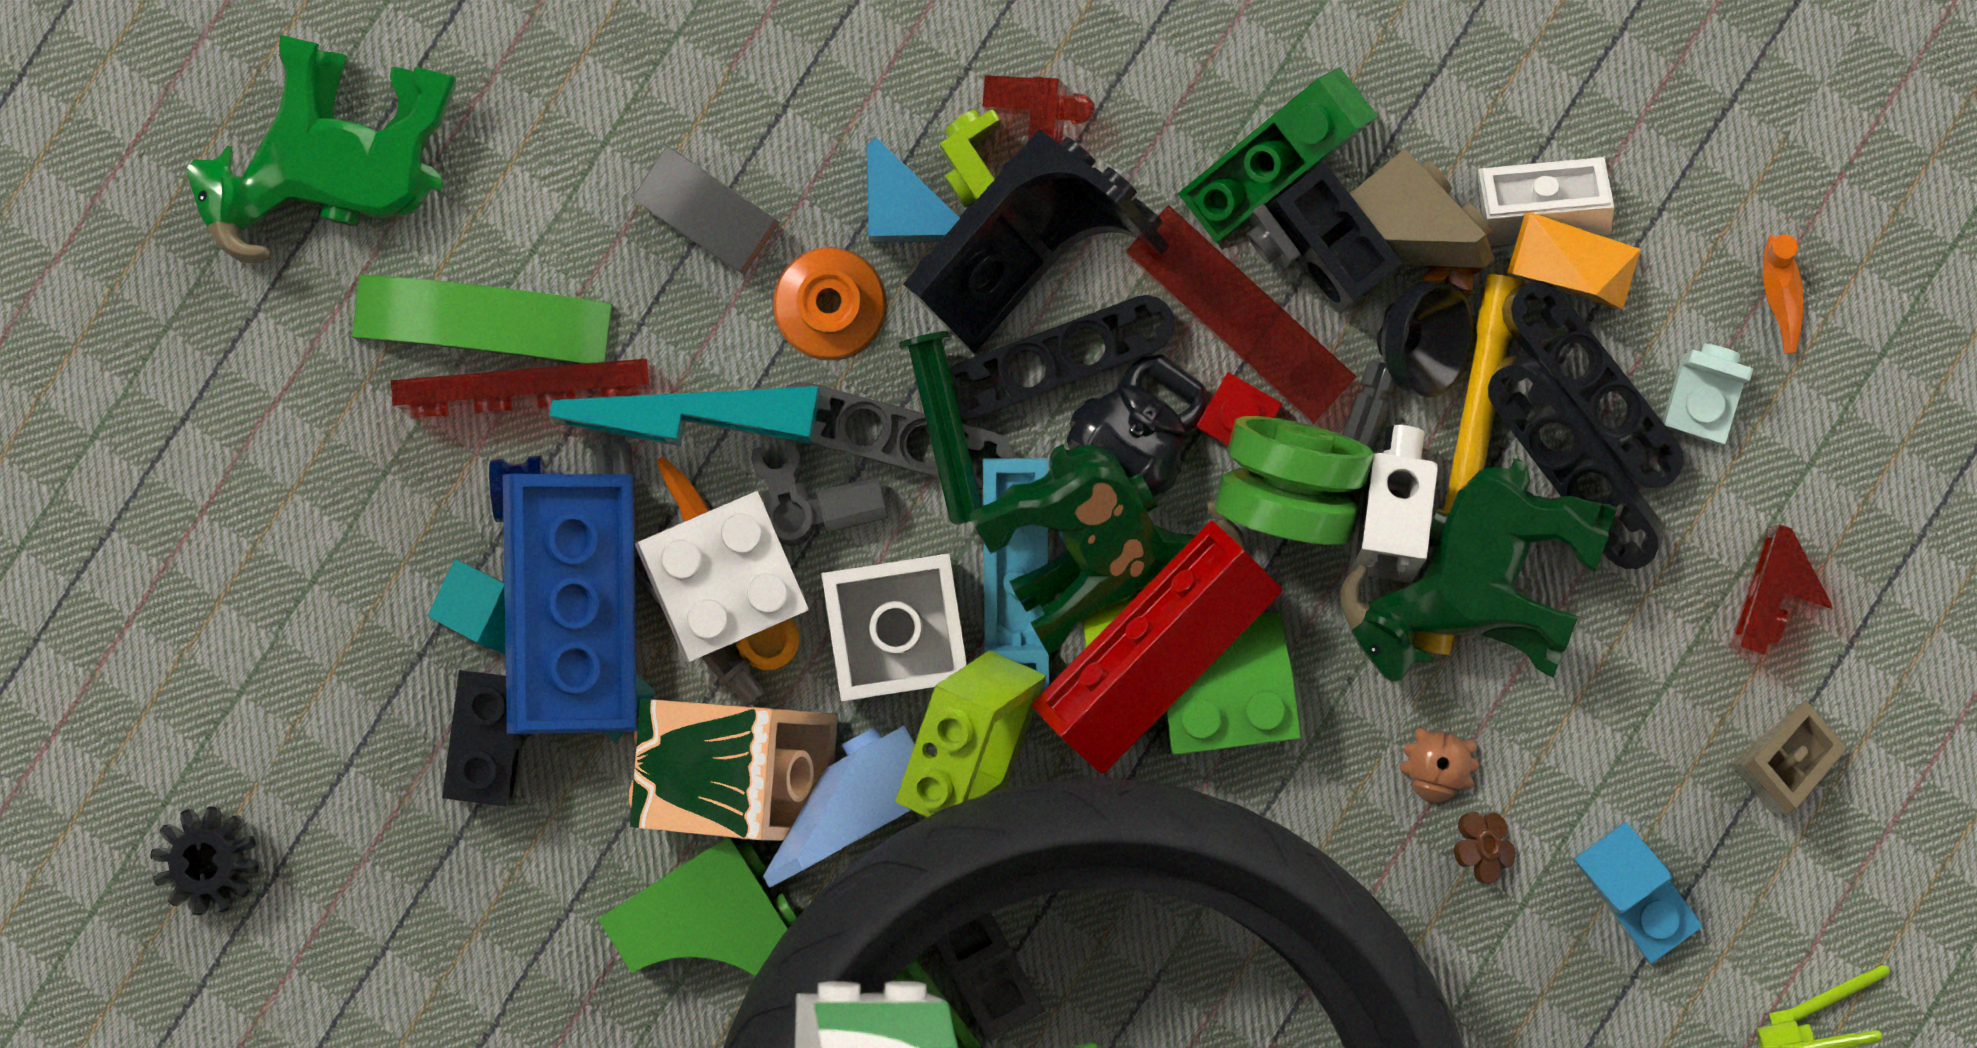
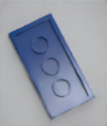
M633 474L503 475L507 734L637 731Z

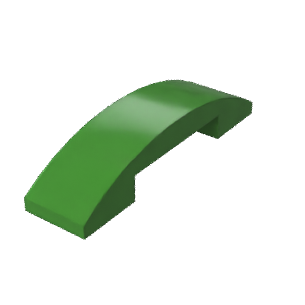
M360 274L352 338L416 346L417 344L605 367L613 304L492 286Z

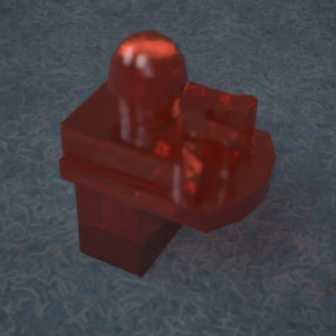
M985 75L982 107L987 111L994 109L996 113L1030 115L1028 141L1038 129H1041L1061 144L1063 141L1064 121H1071L1072 124H1083L1094 116L1095 103L1092 99L1081 93H1074L1073 96L1067 95V86L1059 78Z

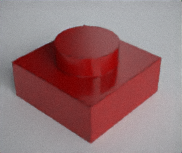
M1227 372L1195 429L1229 447L1235 419L1242 416L1275 418L1283 403Z

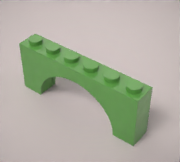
M726 837L598 918L632 974L659 961L695 957L721 961L756 976L782 935L799 916L783 893L774 899L760 878L765 874L767 866L753 843L747 839L739 844L736 838Z

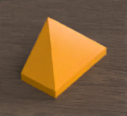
M1525 212L1507 273L1532 282H1544L1553 285L1557 290L1623 310L1641 249L1531 212Z

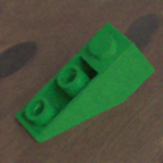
M1338 67L1313 81L1182 189L1178 195L1212 239L1218 243L1246 222L1254 209L1261 204L1265 206L1333 155L1379 116L1341 67Z

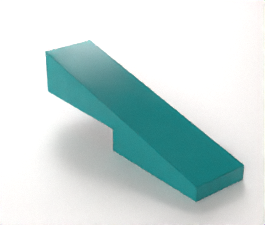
M818 386L562 399L552 400L549 416L555 424L675 446H681L686 422L812 444L821 394Z

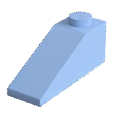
M875 726L842 744L847 757L824 769L763 875L769 887L810 867L911 810L895 803L915 745L905 726L884 737L880 736Z

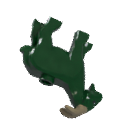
M1513 459L1512 466L1509 468L1491 467L1479 470L1457 492L1450 513L1437 508L1430 527L1428 543L1429 547L1436 550L1422 580L1385 594L1370 602H1363L1360 599V587L1367 575L1368 568L1360 565L1349 573L1341 589V607L1359 648L1373 663L1382 677L1394 683L1402 681L1413 664L1433 661L1434 657L1427 651L1414 646L1412 643L1413 632L1451 636L1476 635L1493 638L1515 647L1527 654L1536 669L1554 678L1562 653L1567 648L1578 616L1533 601L1514 589L1528 555L1530 543L1557 540L1571 548L1578 562L1585 569L1595 572L1618 508L1609 504L1595 503L1573 496L1550 499L1533 495L1527 491L1530 485L1528 468L1520 459Z

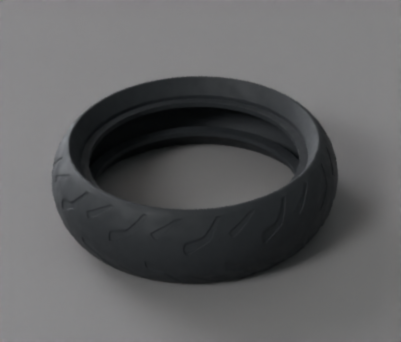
M1107 778L1043 781L991 792L945 808L899 831L859 858L821 891L782 935L753 979L730 1027L724 1048H795L797 994H818V983H856L860 985L859 994H881L885 989V983L891 982L924 950L956 928L992 910L1026 898L1059 891L1117 888L1136 889L1175 896L1206 906L1230 917L1256 934L1285 959L1307 984L1329 1016L1344 1048H1464L1455 1019L1431 971L1411 941L1373 895L1330 856L1286 827L1240 805L1191 789L1143 780Z

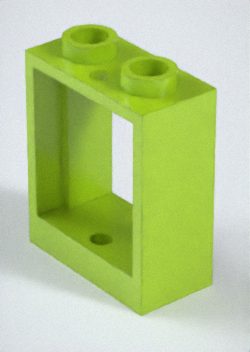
M989 650L935 685L895 803L929 817L945 808L991 792L1007 789L1034 713V709L1030 705L1039 697L1047 676ZM927 743H932L936 746V756H930L926 752L925 747Z

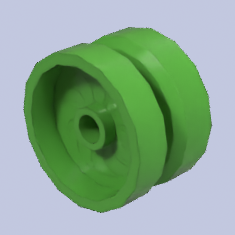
M1242 416L1235 419L1228 452L1237 464L1244 468L1229 471L1221 476L1214 505L1216 511L1227 519L1245 527L1281 538L1324 545H1339L1352 541L1360 509L1356 502L1344 492H1350L1366 485L1374 455L1372 450L1357 440L1309 424L1263 416Z

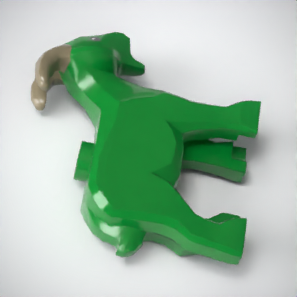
M280 35L279 57L285 69L284 90L280 106L272 125L262 139L243 176L240 177L232 173L233 151L231 146H226L222 154L214 160L194 159L188 165L187 178L198 212L220 249L232 258L244 263H261L270 258V250L265 246L246 244L240 239V232L261 220L271 211L293 200L321 206L320 218L354 227L358 226L360 216L385 221L397 216L414 213L424 203L430 191L436 190L441 192L443 188L440 174L432 166L422 163L421 158L428 138L441 126L448 102L455 90L456 77L419 67H414V71L392 67L390 80L398 97L397 114L383 130L378 132L363 124L334 119V104L347 61L346 55L318 50L319 44Z

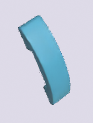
M983 459V506L996 501L1013 484L1031 483L1044 477L1048 473V459ZM1028 525L1015 530L1008 545L990 554L984 544L985 653L991 650L1046 675L1042 693L1049 686V655L1030 622L1041 617L1044 613L1040 604L1026 612L1009 582L1048 563V528Z

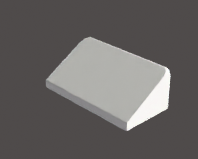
M1604 157L1478 169L1481 213L1492 229V233L1487 236L1490 246L1516 244L1525 212H1531L1600 236H1606L1611 233L1614 203Z

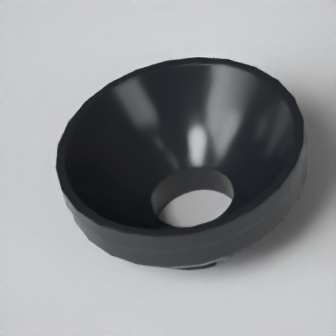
M1421 281L1408 288L1385 310L1383 325L1377 333V346L1380 355L1383 356L1389 374L1395 384L1402 390L1422 397H1437L1447 392L1462 374L1469 357L1473 337V317L1470 304L1464 292L1458 286L1449 282ZM1408 325H1409L1408 336H1407V340H1406V342H1405L1406 333H1407V329H1408Z

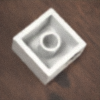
M758 491L635 543L686 662L695 660L809 610Z
M950 554L821 573L841 701L933 688L967 665Z

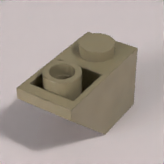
M1404 149L1350 193L1403 262L1402 265L1485 268L1495 260L1487 236L1492 233L1490 225L1471 203L1468 202L1461 208L1448 195V192L1452 190L1450 183L1430 160L1420 165Z

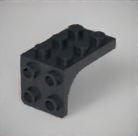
M1038 129L1022 149L1005 164L1001 173L979 198L962 213L958 222L936 247L919 262L915 271L903 285L960 343L975 354L1055 261L1077 242L1101 233H1123L1138 239L1160 256L1165 253L1170 245L1157 231L1163 224V221L1147 205L1134 197L1137 191L1124 177L1110 167H1107L1103 173L1095 167L1092 168L1096 163L1095 159L1070 137L1067 136L1059 144L1041 129Z

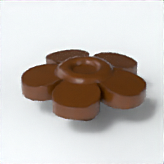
M1472 811L1460 817L1458 829L1466 839L1458 841L1454 846L1456 861L1462 867L1474 866V876L1479 883L1490 884L1496 882L1500 877V868H1509L1515 861L1514 845L1508 840L1501 841L1507 834L1505 820L1495 812L1485 814L1482 817L1479 813Z

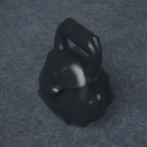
M1163 354L1142 357L1126 371L1121 382L1116 386V390L1101 398L1086 400L1084 405L1072 414L1069 423L1071 430L1067 436V445L1069 449H1074L1077 446L1093 445L1115 454L1128 479L1140 472L1153 497L1159 493H1165L1173 487L1177 475L1181 472L1182 462L1179 455L1183 438H1186L1188 433L1198 424L1206 407L1204 384ZM1147 373L1187 404H1190L1188 409L1177 414L1160 397L1141 388L1144 375Z

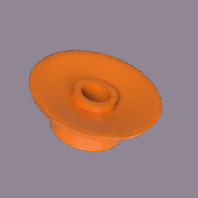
M817 248L795 258L780 275L773 295L774 317L783 337L799 352L820 360H840L851 357L865 349L879 333L886 315V292L879 274L866 259L843 248ZM833 291L841 297V305L837 311L824 313L819 310L817 301L824 292Z

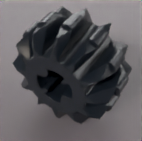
M207 807L202 823L193 809L184 810L180 813V821L184 832L171 824L163 825L160 829V834L172 845V848H155L151 850V859L157 862H168L169 866L168 871L156 874L153 877V881L156 886L169 884L173 881L176 882L177 886L171 892L168 899L172 906L181 905L192 893L191 909L194 915L201 916L206 914L211 899L219 912H227L233 908L229 890L241 897H248L253 892L250 883L242 878L240 874L241 872L247 874L261 872L262 863L257 860H245L243 851L257 847L260 844L257 836L245 837L239 841L236 839L235 836L243 828L245 822L239 815L232 816L221 828L222 813L220 807ZM213 847L217 852L214 854L212 861L218 867L217 872L210 871L200 874L196 869L200 866L201 860L194 853L196 849L205 850Z

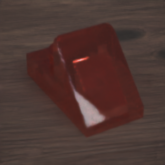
M1780 524L1767 527L1729 648L1751 655H1765L1768 645L1776 647L1779 643L1788 616V611L1780 608L1782 599L1821 611L1833 609L1830 599L1792 528Z

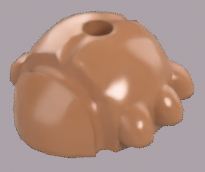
M1423 728L1415 731L1416 743H1409L1404 746V753L1409 758L1400 765V771L1412 778L1411 786L1417 795L1428 802L1440 803L1454 797L1456 790H1468L1474 786L1470 772H1475L1479 768L1478 761L1471 757V754L1476 750V743L1474 741L1462 740L1452 733L1446 735L1444 731L1429 732ZM1442 757L1448 761V766L1444 770L1439 769L1437 766L1438 759Z

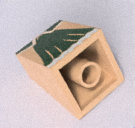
M640 699L637 731H634L636 743L634 780L629 789V804L631 807L630 827L755 840H784L824 769L834 764L838 714Z

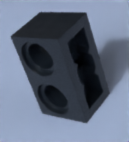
M1325 161L1266 205V208L1300 252L1301 256L1297 259V262L1336 312L1356 301L1403 264Z
M459 670L442 794L443 799L505 807L515 805L524 734H507L506 675Z

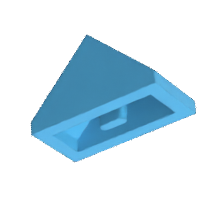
M877 137L867 145L868 237L870 243L940 242L958 222L960 217Z

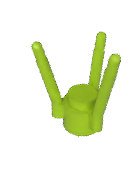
M1880 965L1790 1009L1769 1013L1771 1025L1756 1029L1759 1048H1855L1880 1042L1882 1040V1033L1878 1030L1814 1040L1810 1024L1798 1026L1796 1022L1887 977L1890 974L1889 967L1887 965Z

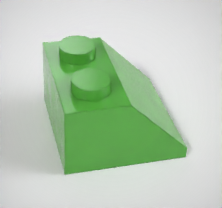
M1280 611L1262 613L1164 713L1169 754L1176 755L1301 738L1293 674Z

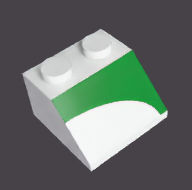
M822 982L818 983V994H797L795 1048H957L948 1002L931 994H926V984L917 982L885 983V994H859L860 985L856 983Z

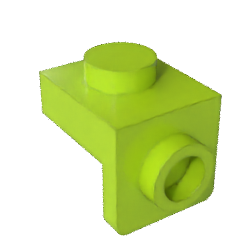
M972 109L954 120L944 129L948 138L940 143V150L952 168L950 172L944 175V178L964 207L975 202L994 180L973 148V145L1000 128V118L994 109L989 110L982 116L979 115L976 109Z

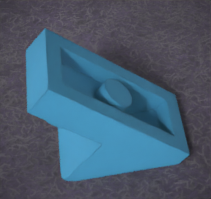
M1623 822L1573 858L1647 963H1654L1703 927L1671 883L1672 874L1627 822Z

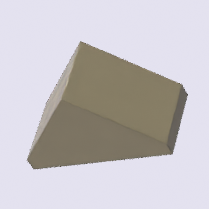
M1805 700L1729 764L1770 812L1788 815L1798 808L1847 750V747Z

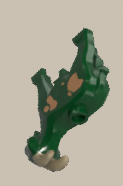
M1063 444L1055 447L1049 458L1050 471L1044 477L1031 483L1013 484L996 501L986 504L969 514L990 554L1008 545L1014 531L1019 527L1036 525L1058 530L1067 550L1044 566L1009 581L1026 612L1040 604L1044 615L1030 623L1048 655L1056 651L1065 642L1075 625L1101 609L1124 601L1141 592L1196 536L1174 533L1154 525L1147 512L1155 509L1158 505L1140 472L1128 479L1114 453L1093 445L1077 446L1070 450L1065 449ZM1210 501L1207 504V508L1216 520V524L1244 549L1243 533L1233 521L1219 514L1214 506L1215 502ZM1062 593L1057 600L1044 607L1055 595Z

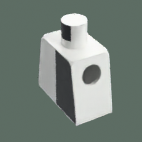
M1406 425L1387 426L1383 453H1373L1367 483L1361 487L1358 506L1360 510L1355 526L1348 573L1356 567L1363 565L1368 568L1366 576L1411 583L1426 561L1437 463L1421 460L1425 435L1423 430ZM1388 489L1399 491L1405 499L1395 497Z

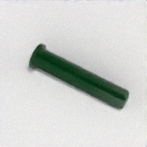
M940 331L906 339L899 342L900 350L909 349L949 519L953 524L959 525L972 522L969 514L981 508L982 504L942 342L950 338L948 331Z

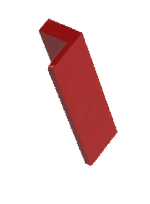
M1211 520L1030 706L1100 774L1106 773L1281 594L1282 589L1237 542Z

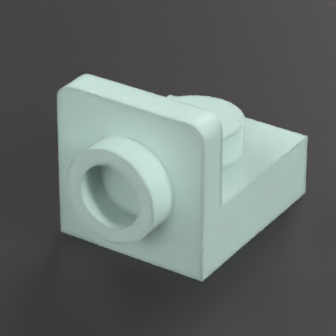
M1705 343L1701 352L1691 350L1682 355L1662 420L1668 430L1720 446L1726 444L1743 385L1750 381L1753 368L1738 364L1741 354L1721 346Z

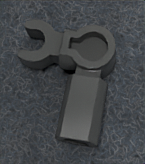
M785 441L788 459L786 464L778 469H772L765 465V459L760 447L752 450L751 460L753 468L760 479L767 482L769 489L764 491L762 496L765 509L781 544L787 546L800 545L812 536L814 529L824 526L826 533L888 518L879 476L816 491L817 498L808 500L805 484L796 483L795 476L800 470L801 457L798 447L793 441Z

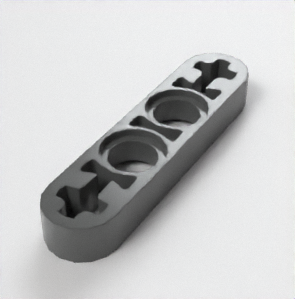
M796 382L785 387L818 386L821 394L818 406L820 411L831 413L832 400L845 403L835 421L836 438L822 437L828 425L816 421L812 438L813 445L940 479L935 460L928 463L919 462L913 459L907 450V439L910 433L916 428L927 426L924 413L808 382ZM859 410H870L876 413L882 422V433L879 439L868 446H858L852 443L845 432L849 416ZM962 424L964 433L968 436L966 442L969 451L981 452L985 443H992L997 446L996 456L998 458H1015L1011 444L1003 436L992 431ZM972 463L978 489H983V478L976 476L977 465Z

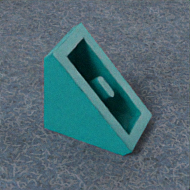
M454 559L428 617L481 645L505 654L504 581Z

